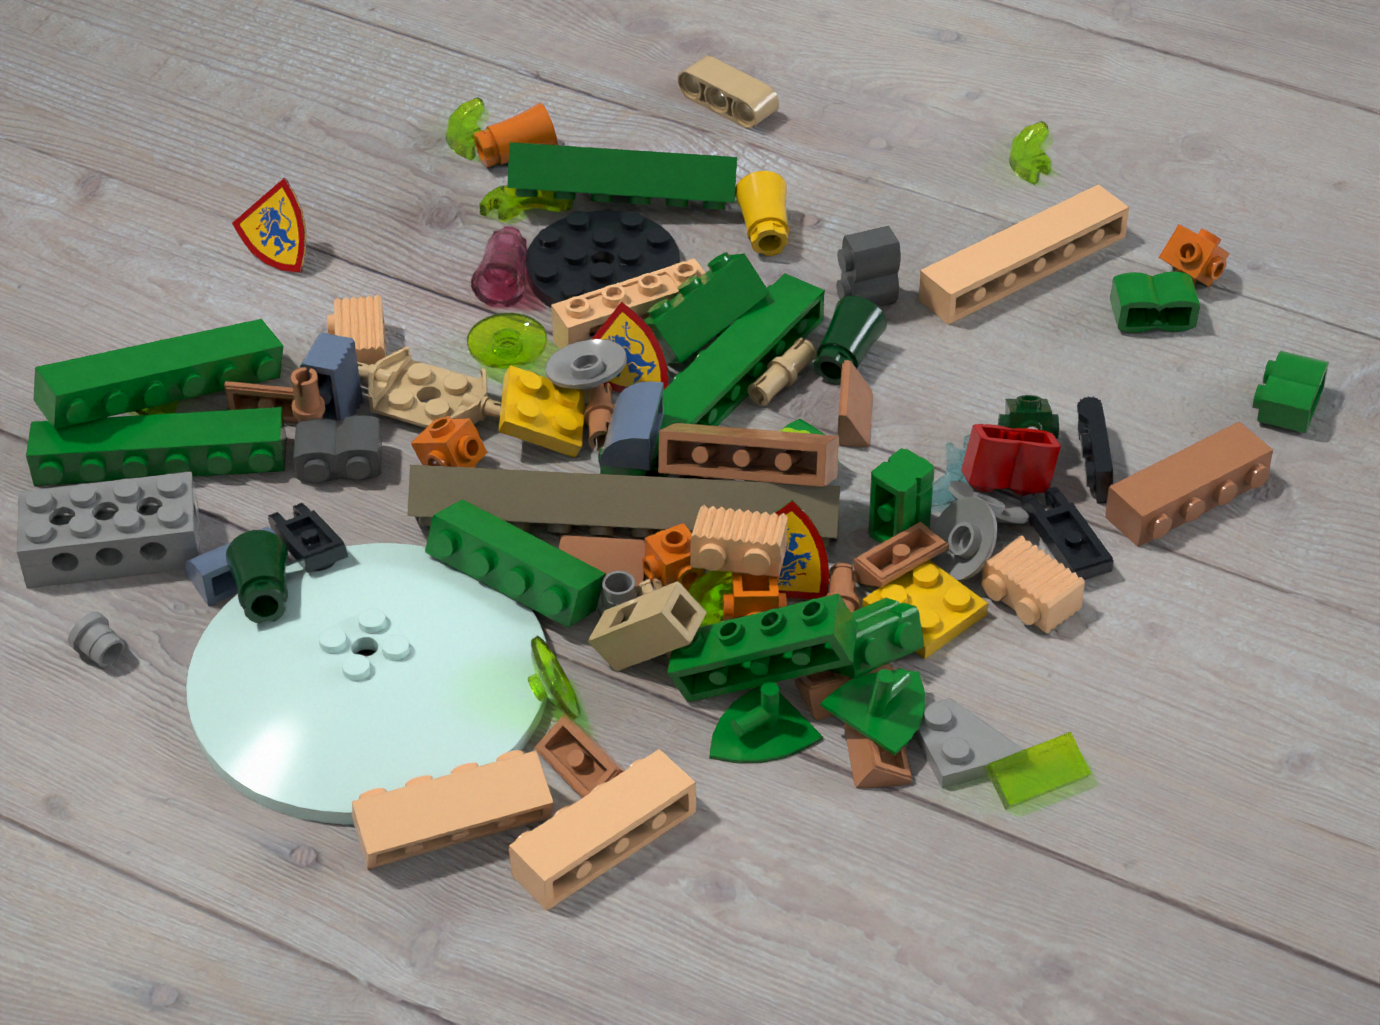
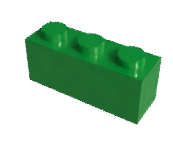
M725 252L708 263L707 266L710 270L701 277L695 275L687 279L677 288L680 292L670 301L667 298L659 301L647 311L650 316L644 322L651 328L658 340L666 363H682L770 293L745 253L729 255Z

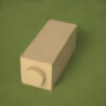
M677 581L605 610L588 642L617 672L691 644L707 612Z

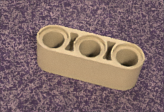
M704 56L680 72L677 78L681 92L688 99L747 129L753 128L779 108L778 96L769 85L711 56Z

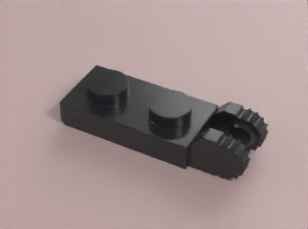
M1094 396L1083 397L1078 402L1077 413L1082 459L1090 458V461L1084 462L1086 487L1094 486L1097 503H1107L1109 486L1113 485V466L1101 400L1094 398Z
M1058 487L1045 490L1044 498L1049 508L1047 511L1034 494L1022 497L1021 506L1029 515L1028 522L1035 528L1059 563H1063L1064 567L1069 568L1071 573L1076 572L1078 578L1082 577L1084 580L1112 572L1113 557L1076 506L1068 502Z
M304 503L293 506L294 518L285 520L278 512L268 516L271 529L285 542L287 550L307 572L326 570L332 567L335 562L348 557L344 541L314 510L310 511Z

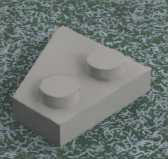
M951 698L925 705L920 727L914 736L941 788L1025 766L1026 753L1023 748Z

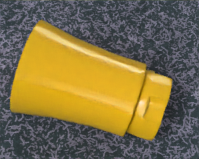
M771 171L750 173L744 176L735 187V197L744 217L747 236L751 242L752 249L755 253H762L767 257L782 253L783 248L788 245L789 234L786 211L787 184L782 176Z

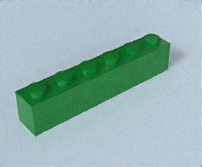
M510 142L507 188L515 189V196L538 198V190L553 191V199L575 200L576 193H591L590 201L613 202V195L628 196L629 204L651 205V197L666 198V206L688 207V200L704 201L703 208L726 210V202L734 203L737 157Z
M262 319L37 366L35 367L33 400L53 429H58L224 391L226 381L255 384L280 378L284 345Z
M282 407L106 417L58 429H53L48 421H32L26 458L34 486L106 482L192 472L193 477L285 471L287 436Z

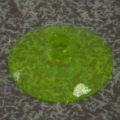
M500 313L486 317L477 322L467 336V347L471 356L483 365L498 369H508L510 365L514 367L525 366L539 358L547 346V334L542 324L530 316L519 313Z
M536 636L532 638L531 658L535 674L527 677L534 695L539 701L549 698L562 713L571 719L579 718L581 716L579 703L562 666L541 637Z

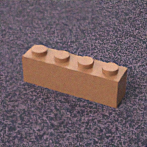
M1237 422L1109 486L1105 518L1137 547L1153 539H1159L1166 535L1168 531L1186 522H1192L1201 514L1219 505H1225L1234 497L1263 485L1268 480L1273 449L1241 422Z
M674 423L659 431L658 473L825 487L837 479L839 436Z

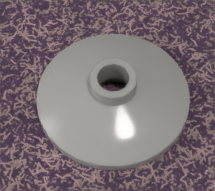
M603 339L584 340L558 350L549 358L545 369L548 379L557 386L570 389H591L617 376L624 369L627 357L624 348L616 342Z
M952 481L948 486L949 492L956 500L964 497H975L985 501L992 508L998 523L1022 524L1026 523L1029 518L1028 513L1020 506L994 492H982L974 489L971 484L960 481Z
M964 497L951 503L938 517L932 530L949 544V549L930 559V561L959 582L976 575L985 566V561L990 558L996 543L997 521L992 508L985 501L975 497Z

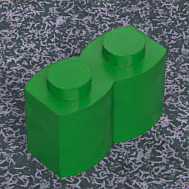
M1130 272L1113 277L1110 302L1119 330L1140 333L1158 328L1169 332H1180L1196 327L1200 303L1191 275L1183 272H1164L1150 276L1145 273Z
M1280 351L1275 361L1268 360L1263 376V384L1265 385L1258 384L1253 399L1252 408L1259 409L1257 421L1306 433L1325 386L1329 362L1285 351Z

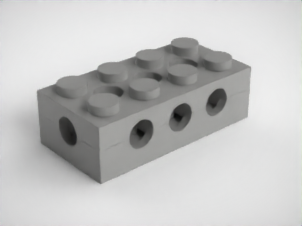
M192 472L19 491L17 555L26 588L185 570V562L201 555L199 506Z

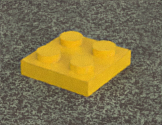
M510 365L503 380L498 432L576 458L582 447L586 391L557 386L546 377Z
M930 560L885 586L879 587L863 598L862 603L863 608L883 598H889L899 601V603L916 606L920 614L924 645L923 648L915 652L924 659L985 617L988 609V603Z

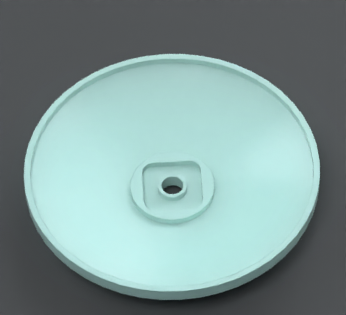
M397 543L346 546L348 557L335 562L332 567L321 571L307 572L297 560L286 564L288 599L285 603L286 611L281 618L275 622L265 621L260 624L250 621L244 614V609L239 603L237 594L219 611L202 634L191 659L186 685L187 706L193 733L202 753L214 770L239 793L254 802L276 812L303 820L354 825L352 801L358 800L359 796L366 791L376 788H385L387 791L405 787L409 780L419 776L430 775L434 779L449 775L454 768L466 763H477L478 766L496 762V759L504 753L523 750L540 723L550 687V667L546 639L533 610L425 553L426 547ZM364 649H371L376 651L373 655L368 657L356 654L357 652Z

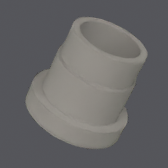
M613 571L603 578L601 597L598 601V614L600 618L605 610L637 598L635 579L630 573Z
M92 612L80 619L72 628L68 637V644L78 653L84 652L101 667H107L114 663L121 656L125 648L124 641L109 627L108 619L100 612Z

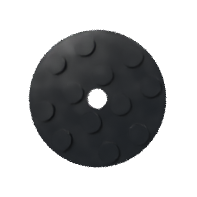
M608 210L574 211L568 214L567 217L542 229L533 239L526 254L527 281L534 295L551 308L552 304L678 264L680 263V254L671 234L662 226L643 217L638 212Z

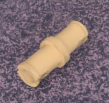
M800 338L781 357H774L768 363L767 370L748 386V394L751 399L758 405L761 403L762 406H765L784 387L792 386L798 378L797 374L817 357V351L813 344L808 340L803 341V338Z

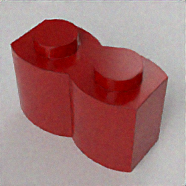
M974 424L961 471L968 483L974 489L982 492H994L995 489L1010 488L1014 493L1022 496L1045 493V490L1050 488L1061 445L1053 433L1029 428L1011 429L992 424Z

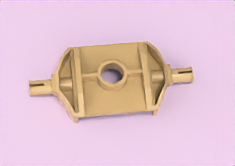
M407 346L378 360L376 364L368 365L357 361L359 378L366 381L368 388L370 412L425 428L435 419L450 417L451 419L470 418L473 425L479 420L483 421L486 416L500 419L501 402L491 400L488 397L485 368L480 370V378L471 377L411 360L410 347ZM425 399H431L427 403L421 402Z

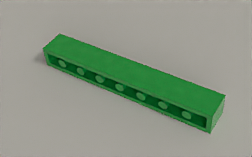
M786 273L773 285H769L767 289L770 293L741 315L730 327L722 330L718 338L706 350L700 351L696 359L683 372H679L674 377L672 383L664 389V416L660 430L674 423L719 426L749 396L748 386L767 370L768 363L774 357H781L794 345L796 340L800 338L804 340L824 320L825 290ZM659 436L650 470L600 465V474L668 477L670 474L658 473ZM603 447L601 448V450H600V452H599L598 462L600 461V457H601V453H602Z

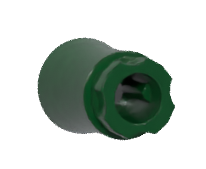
M846 296L837 302L832 321L817 350V357L813 362L816 374L823 377L828 383L841 385L842 363H844V360L851 361L856 369H858L869 349L885 332L887 328L886 316L875 303L860 296Z
M252 530L242 533L230 543L226 551V562L236 584L239 603L244 609L245 616L250 621L258 624L265 621L275 622L281 618L286 611L285 603L288 599L286 584L287 546L278 535L266 530Z

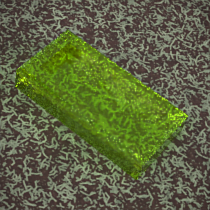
M1071 732L993 761L986 766L987 773L1005 810L1086 779L1091 774Z

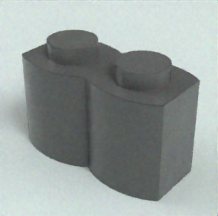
M890 226L845 235L842 249H839L837 253L838 263L842 270L841 280H837L836 283L839 299L846 296H860L872 301L878 307L896 303L899 296L898 271L901 263L900 243Z
M360 415L346 417L339 421L315 418L297 423L293 457L297 479L304 482L318 483L331 481L338 477L363 480L380 475L382 434L379 418Z

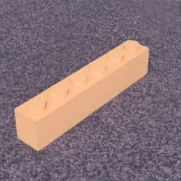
M1098 184L920 270L919 301L949 325L1125 238L1129 207Z

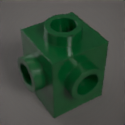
M1035 395L1018 396L1017 399H1005V414H999V426L1011 429L1035 427L1037 430L1053 433L1055 438L1058 439L1059 416L1058 414H1052L1047 399H1042Z

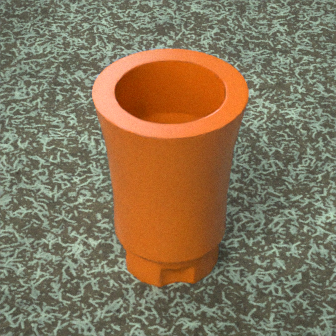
M541 102L520 114L487 126L486 130L476 132L473 135L477 153L486 168L495 164L502 165L509 162L510 142L558 145L552 120Z

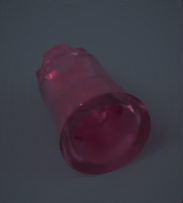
M504 226L501 230L493 231L486 243L480 264L472 275V291L486 305L510 307L518 303L525 293L524 272L527 258V240L522 237L519 229Z

